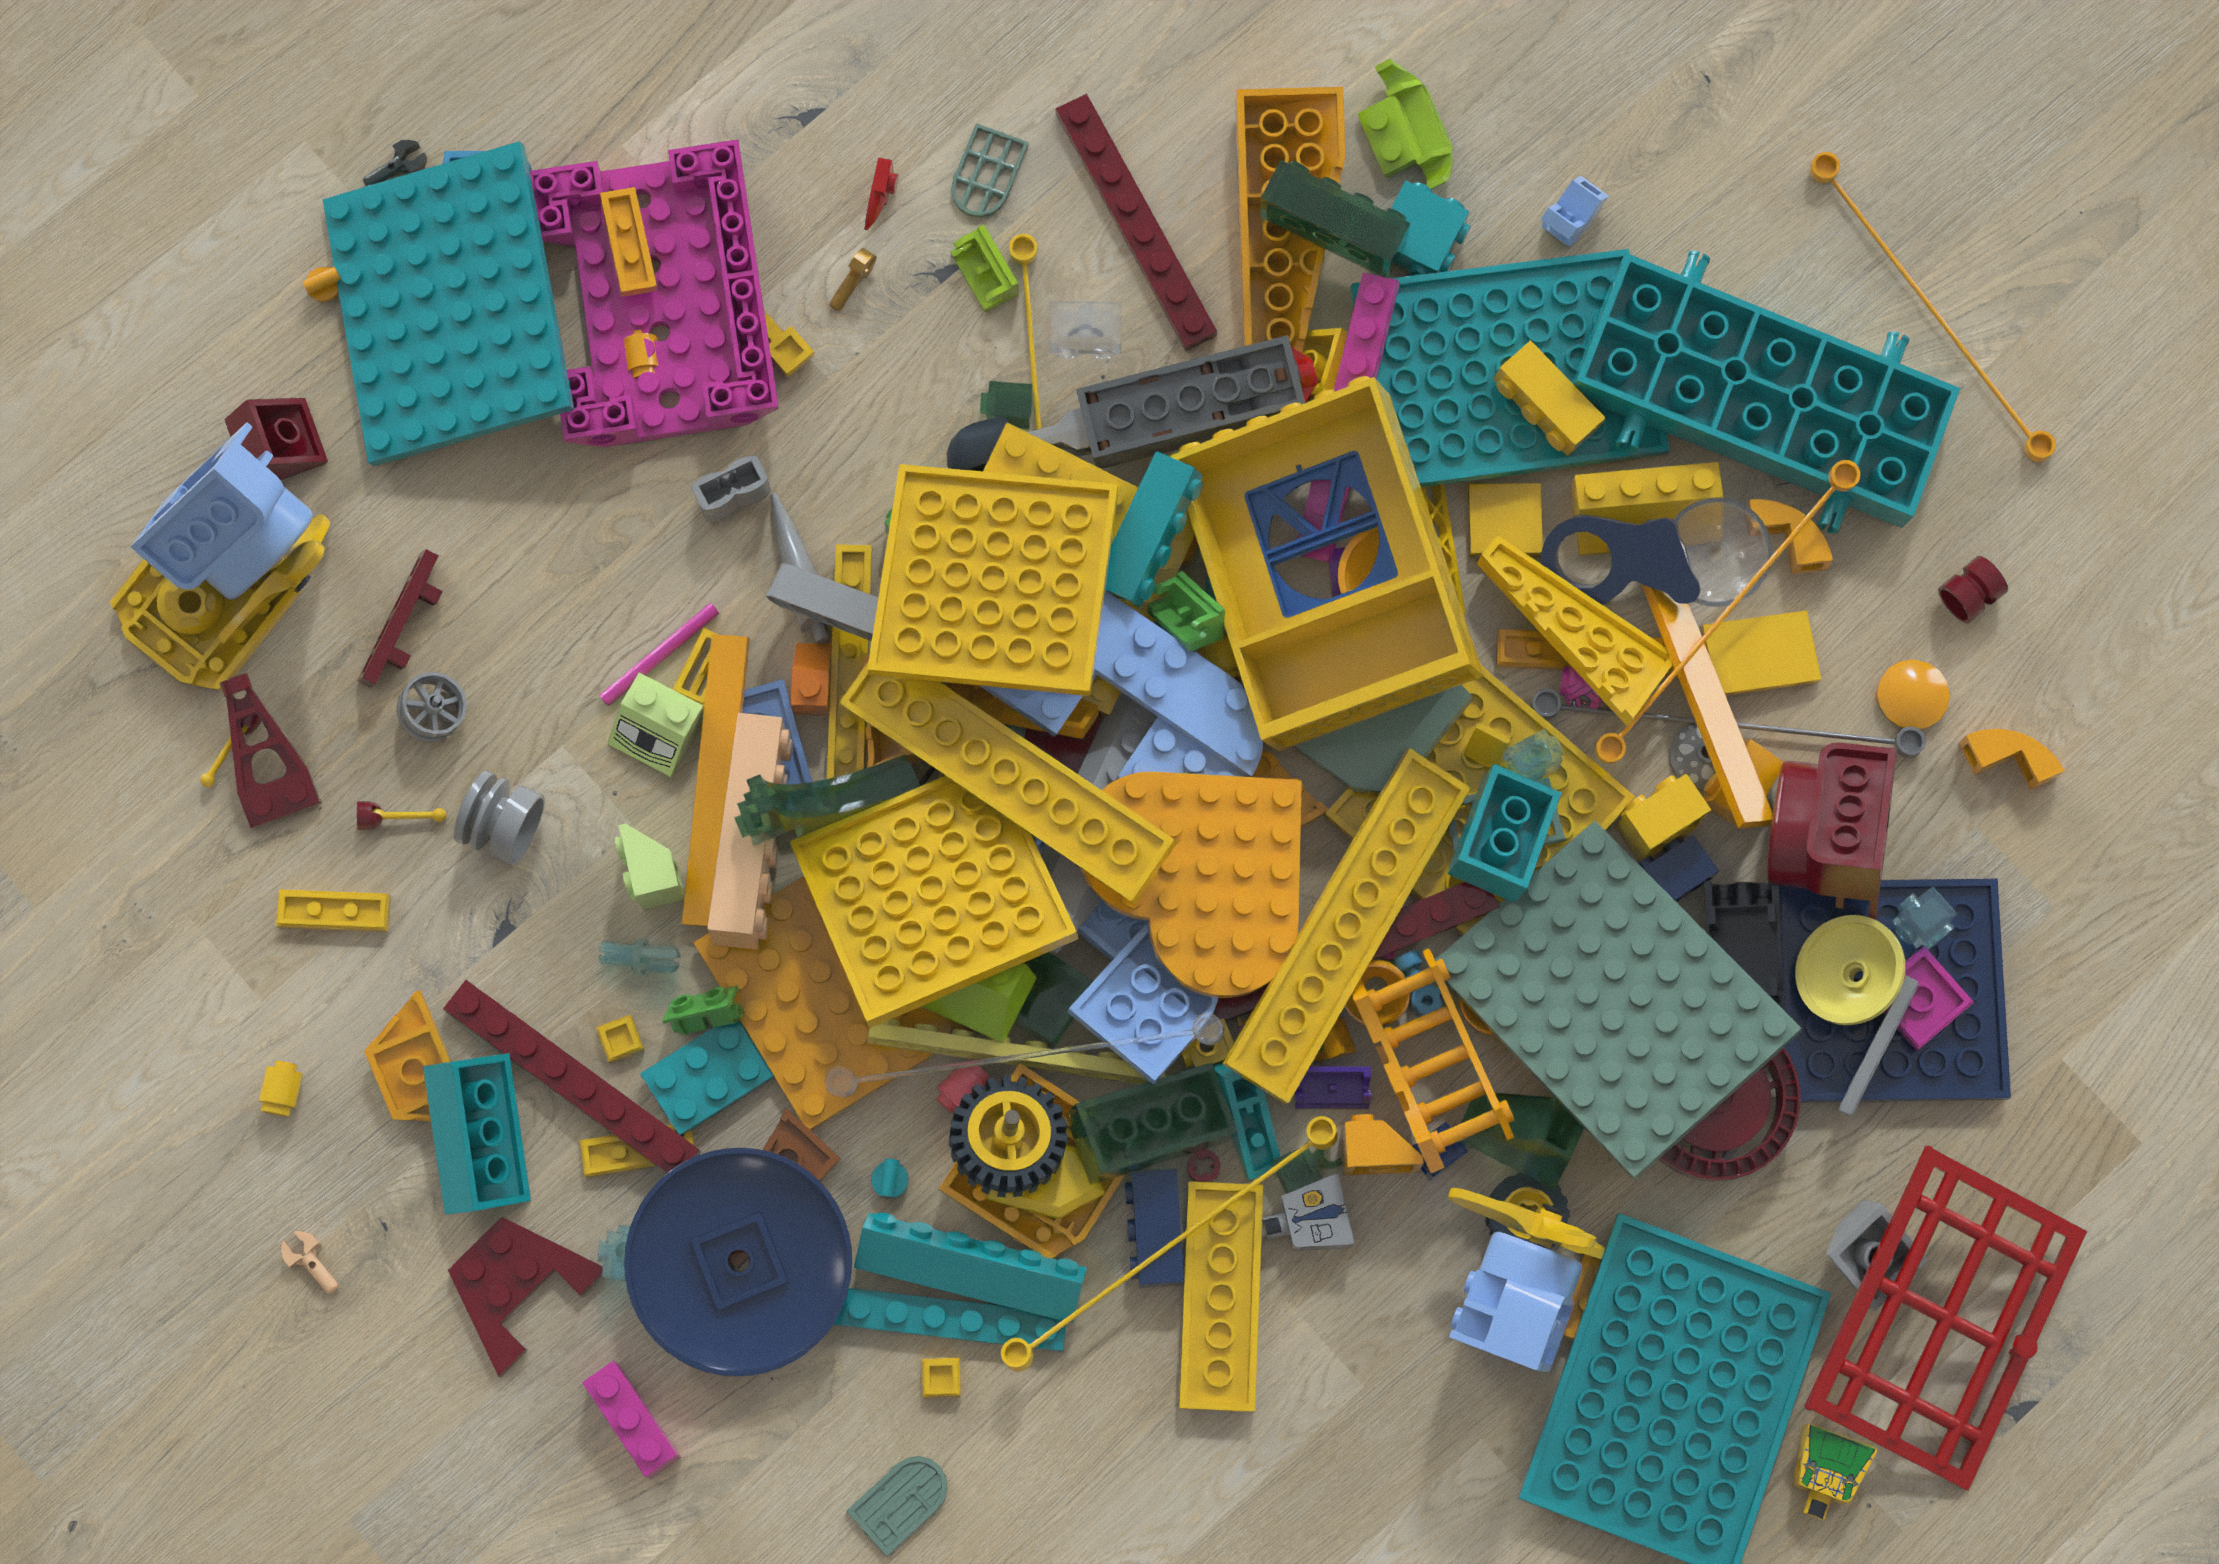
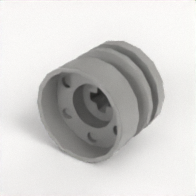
M483 771L476 778L462 801L454 827L453 838L456 842L463 845L470 842L471 848L476 851L481 850L490 840L488 851L490 857L513 866L523 857L537 831L544 810L545 798L544 795L524 786L517 787L509 796L510 782L508 779L501 778L497 781L494 773Z

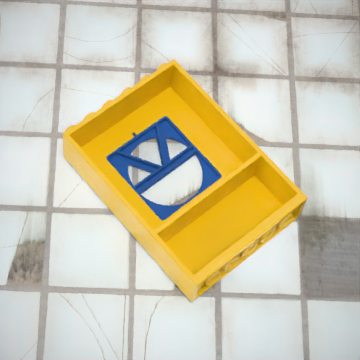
M1363 376L1356 378L1348 383L1349 387L1336 392L1335 390L1322 391L1314 396L1315 400L1302 405L1301 403L1286 405L1280 409L1281 413L1268 418L1267 416L1255 417L1247 421V426L1235 431L1233 429L1221 430L1212 436L1213 439L1201 444L1199 442L1185 444L1179 448L1178 453L1170 455V457L1195 467L1203 475L1201 479L1203 486L1200 495L1195 501L1190 502L1187 510L1216 601L1225 609L1224 626L1260 738L1277 751L1285 750L1484 677L1390 394L1375 377ZM1330 480L1331 487L1322 530L1319 531L1288 505L1284 498L1294 489L1305 483ZM1346 487H1351L1366 500L1372 511L1338 524ZM1275 514L1279 515L1304 537L1270 549L1269 532L1273 516ZM1378 527L1379 548L1376 561L1366 579L1354 590L1330 599L1311 598L1292 589L1275 568V565Z

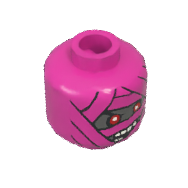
M1571 665L1563 667L1559 695L1565 696L1566 703L1575 707L1600 708L1603 702L1600 696Z

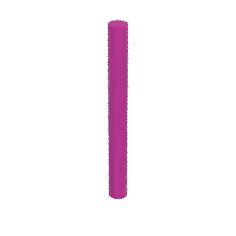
M711 603L707 604L599 695L607 706L612 704L630 689L638 673L648 674L719 614L718 610Z

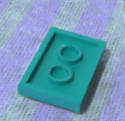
M739 1020L734 1024L708 1030L640 1073L646 1086L680 1136H684L688 1131L700 1126L775 1078Z

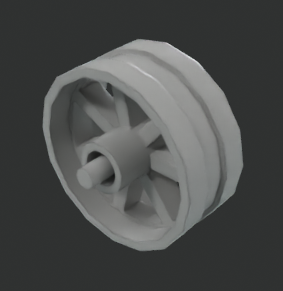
M429 672L422 673L411 679L398 698L396 711L399 723L406 733L417 740L430 743L442 741L454 733L465 717L467 702L464 691L455 680L445 674ZM422 685H435L434 692L428 695ZM414 688L422 701L409 700L406 697L409 691ZM441 689L448 692L452 698L444 700L443 696L440 695ZM456 705L457 717L455 718L442 708ZM407 708L419 709V715L413 720ZM437 716L452 726L445 730H439ZM422 720L430 721L431 730L423 728L419 723Z

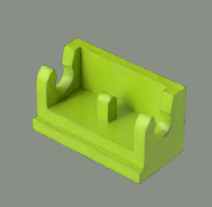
M984 224L953 243L955 248L950 251L951 256L985 313L1019 295L1018 282Z

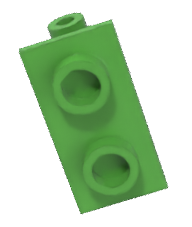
M738 985L724 989L723 987H715L706 993L694 996L688 994L681 995L672 1000L662 1022L663 1024L671 1022L672 1030L675 1033L679 1032L681 1035L706 1030L709 1024L705 1017L709 1018L713 1028L737 1023L738 1019L743 1017L741 1004H735L734 1002L739 987Z

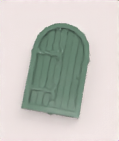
M921 1456L906 1458L893 1466L847 1512L864 1530L865 1535L869 1536L881 1551L888 1556L930 1516H933L945 1501L948 1490L946 1475L941 1467L929 1458Z

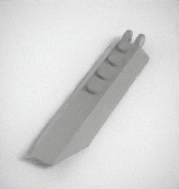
M1119 694L1110 715L1104 716L1078 775L1100 790L1117 780V776L1157 716L1127 695ZM1045 844L1041 857L1077 931L1097 909L1102 899L1091 886H1088L1079 866ZM1063 946L1052 951L1058 953Z

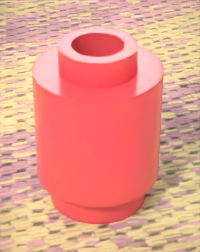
M970 1059L965 1065L961 1063L936 1087L940 1093L936 1099L952 1114L956 1106L960 1105L961 1098L965 1093L971 1094L972 1087L980 1083L981 1087L986 1085V1080L990 1077L976 1062Z

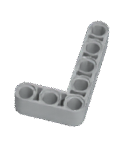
M785 563L781 564L766 595L769 601L792 612L872 641L878 597Z

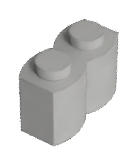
M747 456L733 462L724 472H714L703 476L692 486V490L706 521L715 522L729 517L739 506H749L760 502L771 492V487L758 457Z

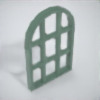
M976 123L957 171L953 175L951 192L953 201L959 210L968 216L978 218L991 216L1000 210L1010 195V189L1029 142ZM978 130L989 134L983 150H980L979 153L970 150ZM994 136L1007 140L1001 157L997 159L987 156ZM1012 142L1023 146L1015 166L1005 162ZM968 155L979 160L972 177L969 176V179L961 177L960 174ZM989 162L997 166L990 184L987 183L986 186L977 183L976 179L983 163ZM1006 168L1013 172L1005 192L994 189L1000 171ZM957 181L968 185L961 203L955 193ZM975 188L986 191L978 212L965 208L969 196ZM994 194L1002 197L995 207L985 211L990 196L993 197Z

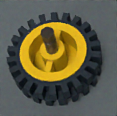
M1003 1076L1000 1082H996L995 1077L986 1080V1085L981 1087L980 1083L972 1087L971 1094L965 1093L961 1098L960 1105L956 1106L949 1135L951 1158L953 1162H957V1170L960 1175L966 1174L970 1185L973 1187L976 1184L981 1185V1192L988 1195L990 1190L998 1191L997 1197L1003 1198L1006 1197L1007 1192H1013V1197H1020L1025 1190H1028L1029 1193L1037 1191L1039 1184H1047L1050 1181L1051 1175L1053 1173L1056 1174L1061 1160H1063L1068 1134H1066L1067 1121L1066 1118H1062L1063 1109L1060 1104L1055 1105L1053 1103L1054 1096L1049 1091L1046 1094L1041 1092L1042 1085L1036 1082L1033 1087L1027 1085V1078L1019 1077L1018 1082L1011 1081V1076Z

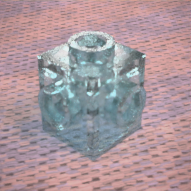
M618 1225L617 1231H607L606 1240H600L598 1262H603L602 1276L607 1280L626 1281L622 1252L625 1250L630 1226Z

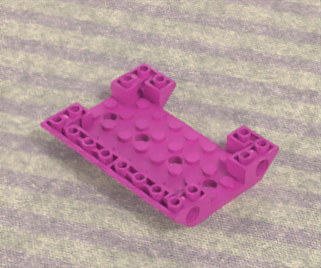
M738 139L668 150L669 161L601 171L598 161L530 171L542 240L544 242L576 247L593 373L590 366L567 370L574 410L560 414L564 442L598 447L618 446L747 426L779 409ZM635 187L637 195L645 194L651 198L650 204L646 208L640 209L651 260L658 261L661 267L654 274L657 285L656 291L621 297L601 207L600 193ZM658 326L667 327L670 330V335L664 341L654 340L653 344L651 340L644 338L647 356L651 357L656 350L658 366L654 367L655 373L644 372L639 378H633L632 370L628 371L624 338L634 335V330L641 329L642 333L651 334L653 329ZM667 393H675L680 397V401L676 407L668 409L661 406V398Z

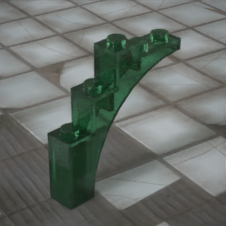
M907 754L853 773L809 783L774 784L764 780L759 774L746 780L749 792L743 794L745 801L737 803L740 815L734 817L742 838L750 836L752 844L755 846L791 830H794L796 836L799 837L918 788L920 784Z

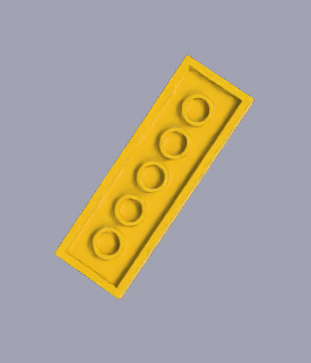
M1188 1182L1186 1230L1249 1184ZM1257 1185L1186 1237L1179 1409L1255 1412L1263 1185Z

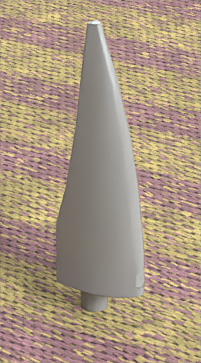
M772 493L770 495L781 563L789 564L818 575L789 514L778 495ZM795 613L801 633L812 630L815 641L818 644L830 639L826 628L827 624Z

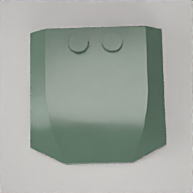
M1462 685L1295 745V748L1299 753L1352 791L1381 793L1405 750L1411 748L1424 758H1427L1473 701V698Z

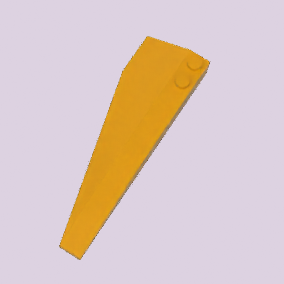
M1343 86L1237 89L1235 108L1244 346L1288 335L1291 347L1303 353L1346 157Z

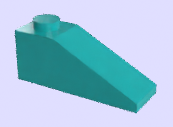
M1223 1062L1209 1066L1217 1101L1245 1176L1248 1180H1252L1262 1176L1281 1162L1265 1092L1224 1066Z

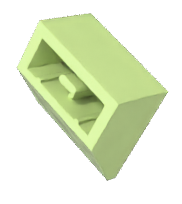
M627 824L618 825L621 836L615 837V844L619 858L622 859L624 866H628L629 872L623 873L626 891L630 894L632 901L637 900L642 909L645 910L684 900L685 893L679 867L671 851Z

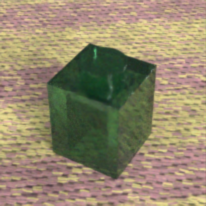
M989 381L988 393H981L980 414H986V419L1002 416L1008 420L1009 424L1017 428L1030 429L1033 400L1032 384Z

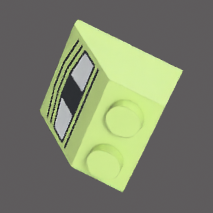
M638 673L620 705L607 744L672 778L702 726L704 707L661 683Z

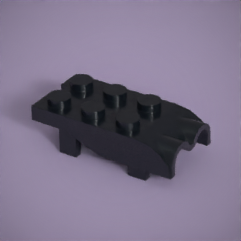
M1704 881L1706 933L1785 1011L1783 922L1780 885H1773L1769 882H1736L1719 885L1714 884L1712 881Z

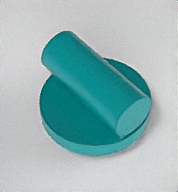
M886 1158L884 1162L874 1169L871 1183L879 1196L893 1199L905 1192L908 1187L909 1177L906 1169L899 1163V1160Z

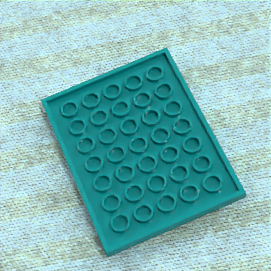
M520 141L322 199L333 263L341 279L337 281L369 464L372 466L385 464L574 410L526 149Z
M1629 249L1391 278L1398 280L1400 285L1376 380L1390 394L1420 487L1668 454L1670 448L1666 432L1646 425L1637 452L1626 451L1631 437H1629L1623 449L1617 447L1616 440L1620 435L1626 417L1592 403L1602 413L1605 420L1597 431L1567 456L1562 450L1558 451L1550 445L1544 431L1537 424L1529 423L1522 415L1521 408L1512 398L1507 399L1497 389L1496 382L1493 380L1499 368L1531 340L1573 382L1617 266L1626 253L1630 254ZM1360 282L1352 283L1350 286L1353 309Z
M1616 1214L1605 1246L1604 1255L1600 1260L1518 1499L1688 1564H1741L1831 1293L1626 1215Z

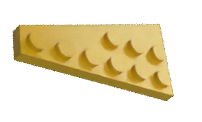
M1497 535L1482 553L1476 564L1628 727L1673 666L1667 648Z

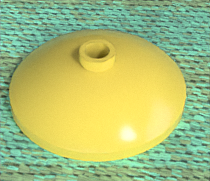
M1860 915L1837 917L1818 927L1803 944L1795 969L1797 989L1806 1006L1820 1018L1839 1025L1864 1023L1882 1014L1898 996L1905 977V957L1896 936L1879 921ZM1863 971L1862 979L1854 982L1855 974Z

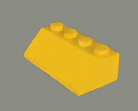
M1719 462L1579 474L1573 478L1570 486L1573 516H1598L1638 525L1644 524L1650 519L1656 520L1668 517L1677 522L1679 534L1685 546L1722 543L1723 491ZM1576 532L1578 556L1611 553L1607 544L1599 536L1589 532Z

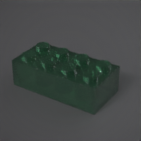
M1280 160L1261 196L1260 217L1381 277L1389 278L1408 240L1411 223L1405 221L1406 217L1394 209L1388 208L1385 211L1374 206V201L1366 195L1357 192L1352 195L1342 190V186L1331 178L1322 177V179H1319L1309 174V169L1298 162L1290 161L1288 164Z
M1213 1063L1159 1078L1154 1085L1148 1081L1076 1103L1065 1114L1090 1185L1189 1155L1202 1149L1224 1144L1238 1132Z

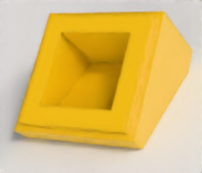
M1478 723L1465 748L1464 754L1491 768L1493 764L1499 765L1511 739L1482 723Z

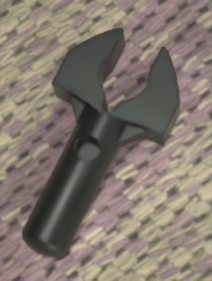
M400 140L392 145L395 150L393 159L364 176L363 182L365 186L386 181L399 172L413 173L423 170L427 163L425 152L414 160H406V156L409 153L420 148L419 143L414 140Z

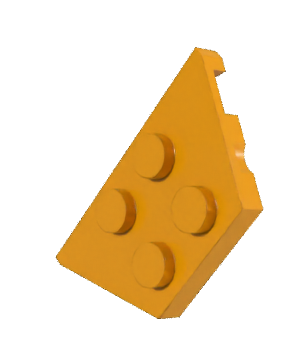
M418 990L412 994L401 1010L393 1016L382 1032L374 1038L364 1050V1053L392 1119L431 1122L423 1066L451 1062V1059L422 990Z

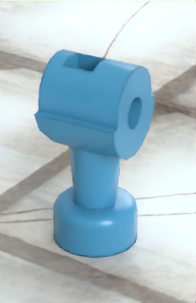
M1413 950L1391 961V964L1396 966L1407 978L1420 972L1418 967L1422 964V959L1418 951ZM1426 985L1411 992L1410 1011H1414L1418 1018L1442 1006L1441 992L1433 985Z

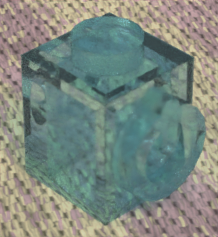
M1543 729L1507 748L1503 759L1510 771L1536 781L1559 769L1563 762L1561 756L1564 755V751L1558 739L1554 735L1550 737L1546 729Z
M1933 886L1919 898L1912 893L1896 907L1901 913L1893 920L1897 925L1895 930L1905 943L1909 945L1913 943L1916 948L1923 944L1929 950L1955 928L1950 921L1957 913Z

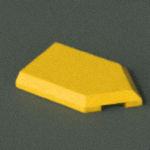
M1066 1145L1063 1160H1061L1056 1174L1053 1173L1051 1175L1050 1181L1047 1184H1039L1037 1191L1029 1193L1028 1190H1025L1020 1197H1013V1192H1007L1006 1197L1003 1198L997 1197L998 1191L990 1190L987 1199L1061 1219L1072 1213L1074 1209L1105 1195V1191L1080 1150Z

